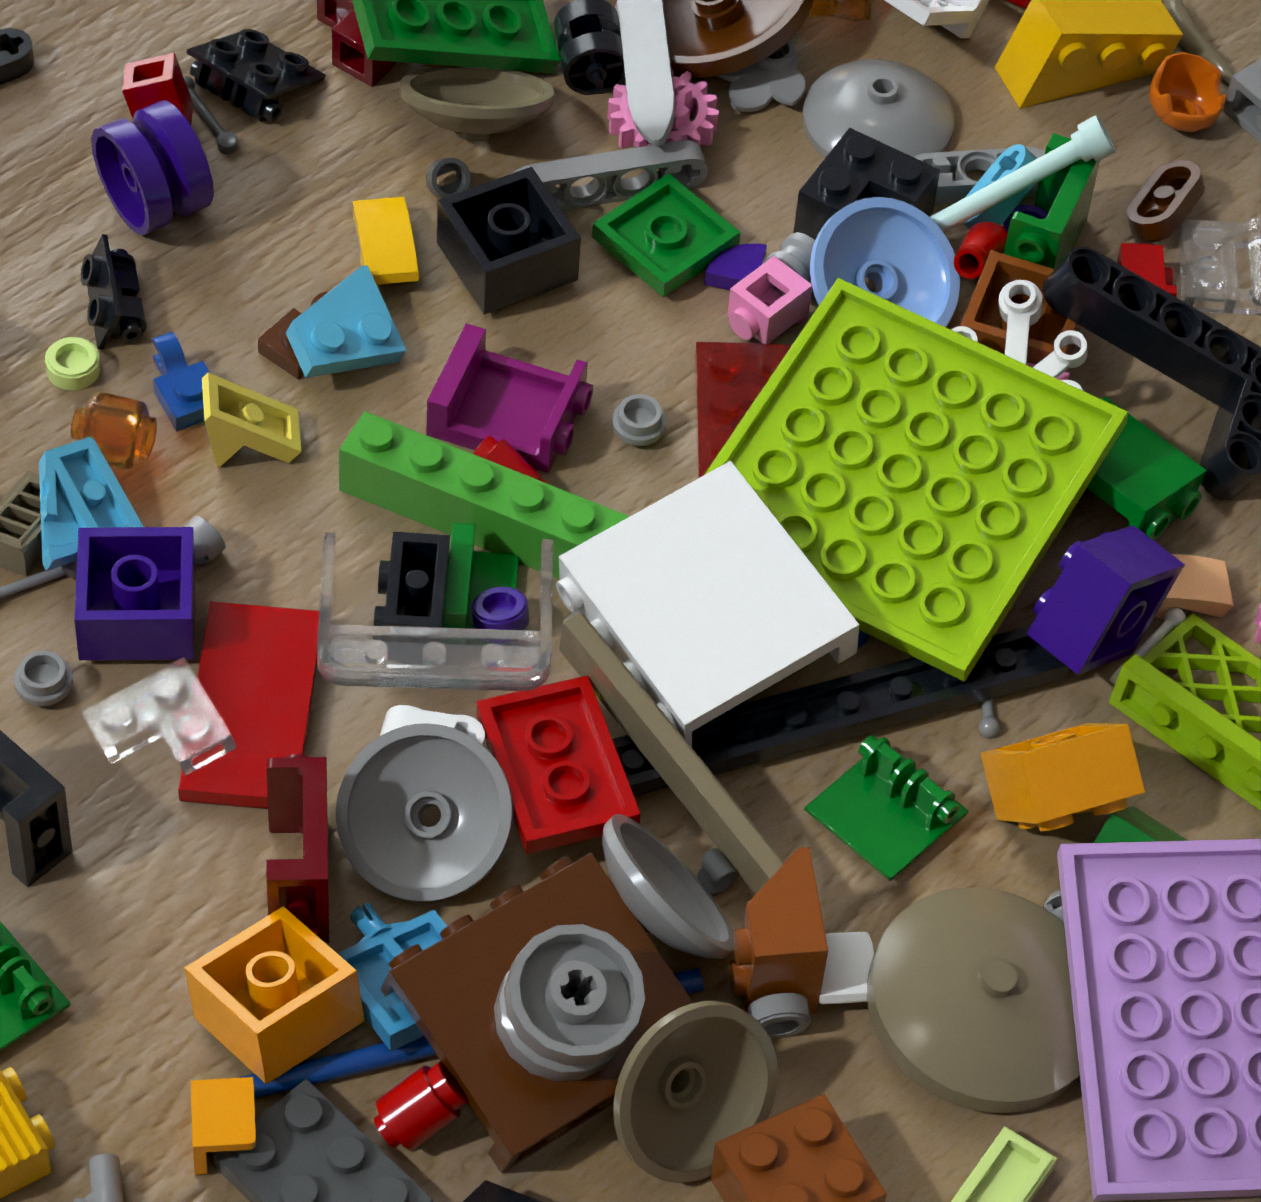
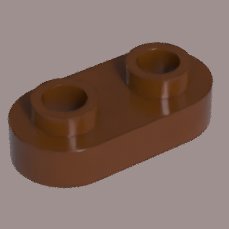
M1176 160L1163 164L1152 173L1127 208L1130 229L1135 237L1151 242L1162 241L1180 227L1205 191L1202 172L1198 164L1188 160Z

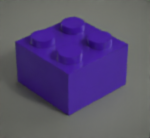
M1134 525L1111 533L1105 532L1099 537L1084 542L1078 541L1062 557L1059 568L1063 571L1055 585L1046 590L1037 601L1033 610L1037 616L1027 635L1077 675L1133 654L1185 564Z
M193 527L78 528L74 622L79 660L194 659L196 562Z

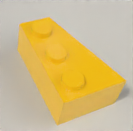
M1031 0L994 68L1017 106L1021 109L1155 74L1166 56L1172 55L1183 33L1161 0Z

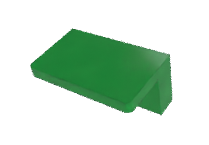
M453 522L443 615V646L507 651L511 648L512 637L491 639L479 634L473 625L471 606L476 596L487 589L494 587L516 589L518 556L507 553L474 551L475 524Z

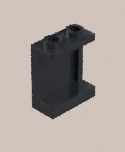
M0 730V818L5 821L12 874L26 887H29L73 852L65 787Z

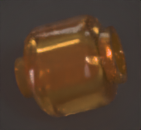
M97 393L89 400L86 407H77L71 423V437L73 439L81 440L91 437L96 441L109 466L120 469H131L135 467L140 459L147 460L153 450L157 433V420L155 417L150 416L147 405L143 401L110 393Z

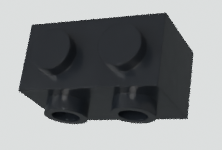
M393 531L390 561L380 560L378 594L386 595L385 606H375L373 640L383 641V663L430 667L441 666L443 615L450 535Z

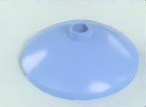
M886 197L861 199L836 212L828 219L818 233L810 260L811 284L818 305L825 298L837 278H840L944 327L949 323L957 306L960 276L954 267L955 254L953 248L939 226L928 215L911 204ZM865 278H869L874 282L875 292H871L867 288Z

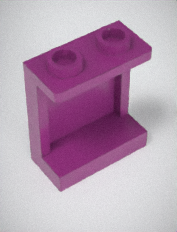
M466 323L427 400L426 435L472 450H476L480 443L488 436H492L498 441L506 439L533 469L549 473L558 453L566 455L571 446L575 431L573 421L576 414L584 416L590 405L593 385L587 383L588 362L577 359L568 376L486 351V329Z

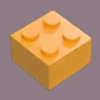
M1084 723L980 753L997 820L1018 822L1019 829L1039 826L1040 831H1048L1062 828L1074 823L1072 814L1092 811L1093 815L1097 816L1117 812L1128 807L1126 798L1145 793L1128 724Z
M284 906L184 967L194 1018L266 1085L365 1021L357 970Z

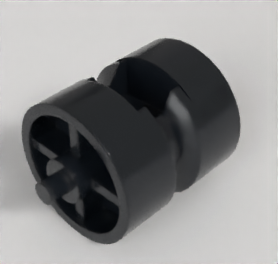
M575 0L565 5L555 17L554 30L560 52L564 80L567 86L573 91L584 95L604 94L614 90L616 84L621 85L625 81L620 23L616 8L605 0Z

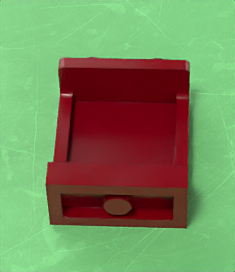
M293 754L284 758H269L266 761L269 832L303 834V859L266 860L268 915L284 906L321 940L329 943L327 757H309L302 754Z

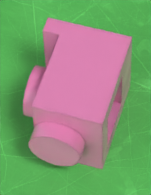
M775 256L771 257L730 288L727 317H729L731 328L744 340L755 337L765 346L796 322L802 325L808 320L812 284Z

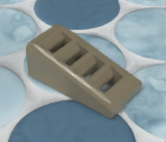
M27 471L0 501V567L24 576L28 575L42 553L41 514L23 507L26 503L40 509V497L32 495L33 491L40 493L39 474ZM18 517L31 522L32 525L28 526L14 520ZM11 531L22 536L18 539L6 533Z

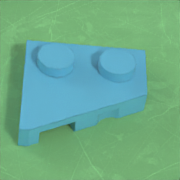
M368 265L359 267L294 319L286 331L287 338L305 378L400 362L407 351Z
M93 436L44 452L39 461L42 564L46 571L77 561L78 528L143 527Z

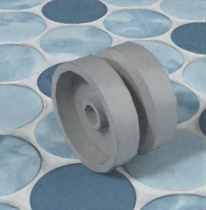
M584 924L557 925L533 936L516 956L510 970L504 977L494 1005L497 1034L509 1056L529 1073L552 1081L582 1080L603 1070L619 1052L627 1038L638 1025L645 1002L642 972L629 949L608 932Z

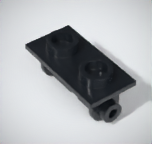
M102 234L93 253L85 256L81 267L82 285L87 286L90 301L87 319L89 325L94 326L97 349L103 350L110 336L121 337L123 341L133 343L142 338L147 328L142 299L136 297L140 288L135 259L125 249L110 251L108 236Z

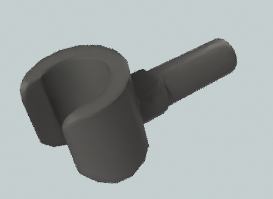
M718 848L710 849L704 854L702 859L703 868L699 870L697 878L712 896L720 895L733 886L738 879V872Z

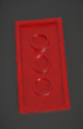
M210 601L178 788L179 801L268 809L267 759L284 758L293 754L304 755L323 629V611Z

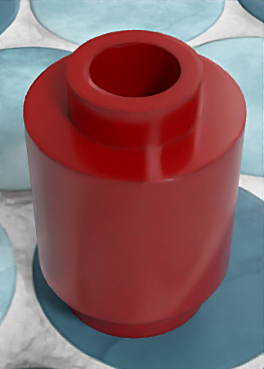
M440 1061L431 1068L426 1065L422 1066L377 1099L376 1108L379 1114L374 1117V1123L381 1136L389 1145L396 1148L401 1144L407 1150L413 1151L460 1117V1108L467 1104L468 1101Z

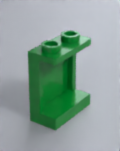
M1053 133L1046 146L1045 154L1072 139ZM1093 158L1084 162L1083 159H1080L1039 181L1034 206L1044 209L1048 212V215L1045 219H1039L1018 211L1015 212L1010 220L1004 254L1055 269L1072 251L1087 221L1100 161L1096 162Z
M1107 397L1102 398V400L1119 407ZM1128 413L1126 426L1086 489L1126 517L1129 521L1128 527L1134 525L1154 541L1165 531L1169 523L1177 518L1185 520L1196 509L1202 498V494L1198 492V489L1207 470Z

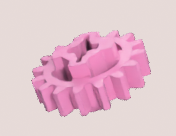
M672 70L675 93V117L672 129L665 143L690 140L696 142L699 146L701 144L710 146L713 140V132L717 131L719 110H716L717 97L716 95H707L708 84L705 81L693 85L691 83V72L686 71L680 77L673 76ZM616 84L613 90V98H609L607 119L609 120L610 135H619L618 146L621 149L631 145L635 148L652 145L641 136L633 123L628 106L626 86ZM694 114L696 118L691 122L690 116Z

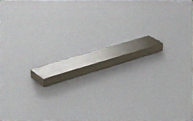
M578 612L563 621L559 647L561 653L581 677L588 675L597 698L756 894L783 865L784 861L585 615Z

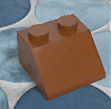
M810 847L797 848L746 904L743 928L734 929V953L736 960H731L729 963L730 987L733 997L742 996L744 1011L747 1013L749 1005L755 1000L778 993L803 995L808 1000L810 1014L817 1013L819 997L821 995L828 956V945Z

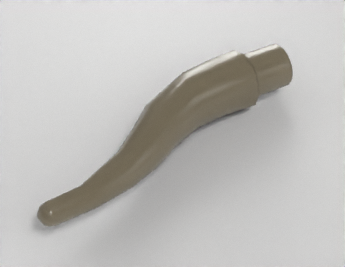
M1163 0L1162 3L1183 33L1178 44L1189 54L1201 56L1215 65L1221 71V78L1230 85L1231 77L1234 75L1233 71L1219 52L1199 32L1192 19L1190 10L1184 6L1182 0Z

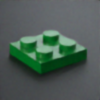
M669 173L595 221L592 225V238L662 297H665L705 270L718 254L728 248L739 245L741 234L739 230Z

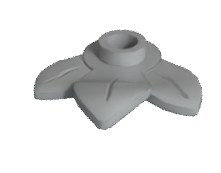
M791 40L768 57L753 65L716 76L731 82L729 86V102L733 109L740 112L758 111L766 107L773 98L782 104L793 106L803 96L806 84L805 78L797 70L798 53Z

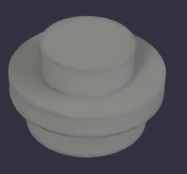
M635 394L626 397L614 410L612 428L616 436L623 442L636 446H645L658 441L663 436L666 430V415L657 400L648 395Z
M45 650L32 652L21 661L15 671V690L19 697L29 704L35 706L56 704L63 700L72 688L71 669L54 652Z

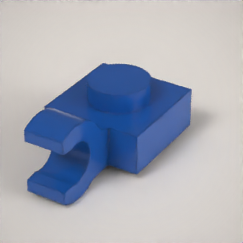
M173 332L152 338L153 344L159 353L153 355V360L162 375L153 379L154 393L174 429L179 431L204 422L202 377L209 372L204 361L188 366L179 340Z

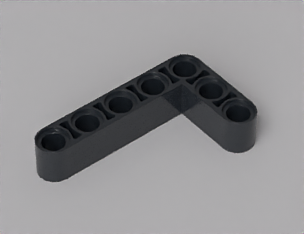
M1089 247L1072 249L1044 281L1042 288L1044 299L1059 314L1219 406L1199 464L1207 470L1201 485L1210 495L1220 500H1230L1236 497L1261 474V347L1100 252Z

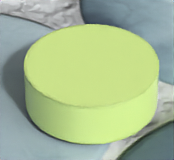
M80 337L60 339L48 348L45 355L47 377L58 388L69 391L81 390L92 385L100 375L99 351L87 339Z

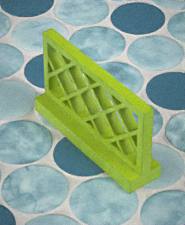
M1193 613L1143 657L1134 654L1122 665L1108 703L1261 811V741L1248 733H1261V716L1240 715L1237 702L1261 703V660ZM1192 636L1208 647L1212 655L1187 654L1184 642ZM1157 668L1178 669L1181 682H1175ZM1191 670L1216 671L1219 685L1194 683ZM1229 672L1247 674L1256 681L1257 687L1232 685ZM1202 700L1223 701L1226 714L1219 713Z

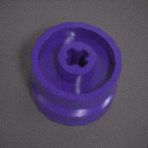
M158 101L137 110L132 123L125 118H121L94 129L91 143L98 175L117 213L127 226L138 235H145L168 225L173 212L179 216H188L211 205L214 198L213 179L205 153L188 120L169 101Z

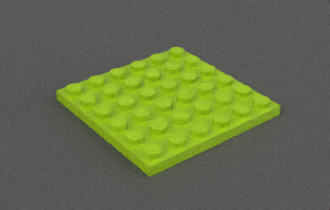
M837 278L705 475L731 461L859 623V630L965 682L1127 424L1128 411Z

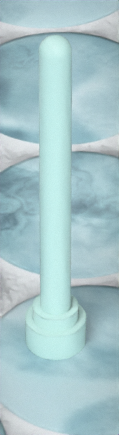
M1095 115L1077 125L1079 130L1071 134V141L930 216V218L945 233L1080 159L1087 162L1094 158L1096 162H1099L1115 153L1116 148L1098 115Z

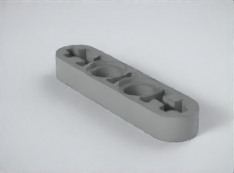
M680 140L664 143L660 146L649 145L529 164L513 172L533 167L563 211L629 200L668 173L686 188L693 189L705 180L708 174V167L701 147L696 142ZM644 169L641 174L635 177L621 178L629 171ZM594 177L591 182L579 187L571 186L579 179Z

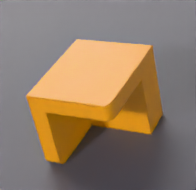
M253 1077L191 1080L195 1175L207 1174V1152L252 1150L256 1147Z

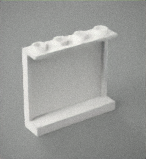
M731 461L559 556L560 580L556 582V589L564 605L571 612L579 610L581 614L585 615L691 748L692 731L827 653H830L838 664L857 653L859 623Z

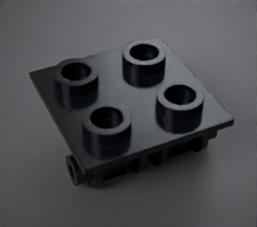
M244 29L219 39H213L210 42L189 48L186 54L196 59L191 65L190 75L195 77L194 80L197 85L219 96L224 101L230 100L231 104L236 108L242 107L241 110L255 117L260 122L266 120L274 122L282 112V104L278 102L280 95L324 80L326 74L310 66L309 61L305 57L280 49L270 43L269 38L265 34L252 29Z

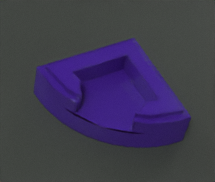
M742 244L724 250L707 267L704 285L730 290V288L762 265L766 257L767 245Z

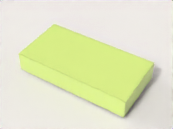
M1004 1126L951 1202H1031L1054 1170L1057 1158Z

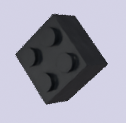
M533 167L437 200V244L484 315L578 280L581 237Z

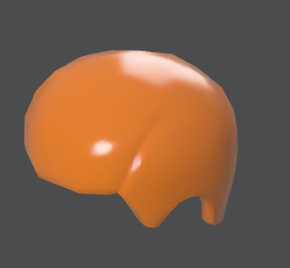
M1185 52L1167 55L1156 70L1149 88V99L1156 116L1174 130L1193 133L1210 128L1221 114L1227 99L1226 94L1221 95L1219 89L1221 71L1198 55Z

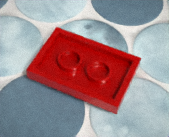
M588 675L476 701V716L484 728L487 747L499 762L509 782L512 793L513 819L526 855L602 837L604 824L615 814L627 816L640 824L641 814Z

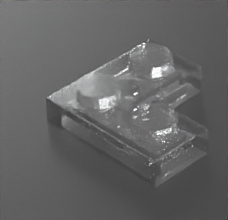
M184 657L81 712L110 764L163 737L186 776L237 748L231 733Z

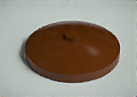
M616 0V7H615V8H616V10H617V12H618V5H617V0ZM663 0L673 76L680 77L686 71L692 73L691 78L718 76L746 68L763 60L781 48L797 33L809 15L813 0Z

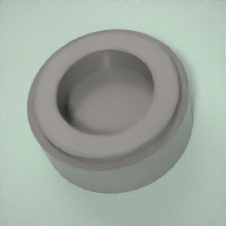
M772 994L755 1000L748 1007V1014L761 1023L770 1039L796 1035L804 1031L811 1023L808 1000L800 994Z

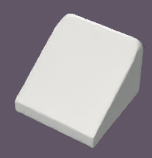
M865 931L827 933L828 956L819 1003L824 1005L867 1002V979L874 955L869 933Z

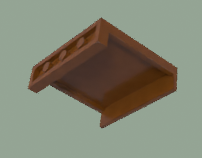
M592 852L575 862L569 856L556 861L539 875L542 881L526 891H523L520 885L508 889L490 903L489 906L492 911L476 920H473L469 914L455 920L440 932L439 936L442 940L423 950L419 944L407 948L389 962L388 965L391 970H389L380 989L385 997L393 992L397 993L494 1141L488 1154L501 1174L614 1104L619 1075L635 1044L661 1018L680 1007L693 1003L634 914L625 905L617 889ZM584 924L608 932L629 949L642 972L645 1002L638 1025L627 1038L619 1052L603 1070L582 1080L552 1081L529 1073L509 1056L496 1031L494 1005L500 985L510 970L513 961L533 936L557 925Z

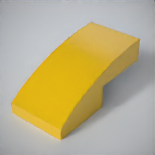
M405 197L352 201L353 220L359 240L361 266L368 265L376 285L419 281L416 251Z

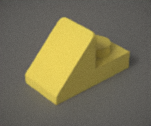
M209 372L202 377L204 421L218 467L222 466L243 446L286 463H290L302 452L298 409Z

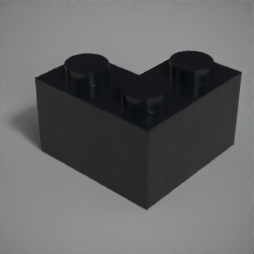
M849 127L799 190L793 233H803L816 240L821 228L836 212L855 201L872 197L893 198L906 202L930 217L934 210L940 169Z

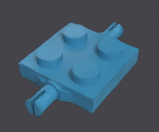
M363 903V910L358 905L352 911L350 919L364 937L356 945L337 954L357 970L364 1018L387 1048L393 1051L423 1037L424 1034L397 993L393 992L385 997L380 990L389 970H391L388 964L394 957L413 945L419 944L425 950L442 940L439 934L447 925L435 910L410 921L392 923L390 925L385 924L370 903Z

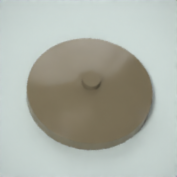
M974 887L954 888L926 896L907 907L892 921L880 940L870 964L867 979V1002L872 1024L879 1040L892 1060L908 1077L931 1094L947 1102L975 1111L989 1113L1021 1112L1040 1107L1062 1096L1080 1079L1065 927L1062 921L1041 906L1017 895L1000 890Z

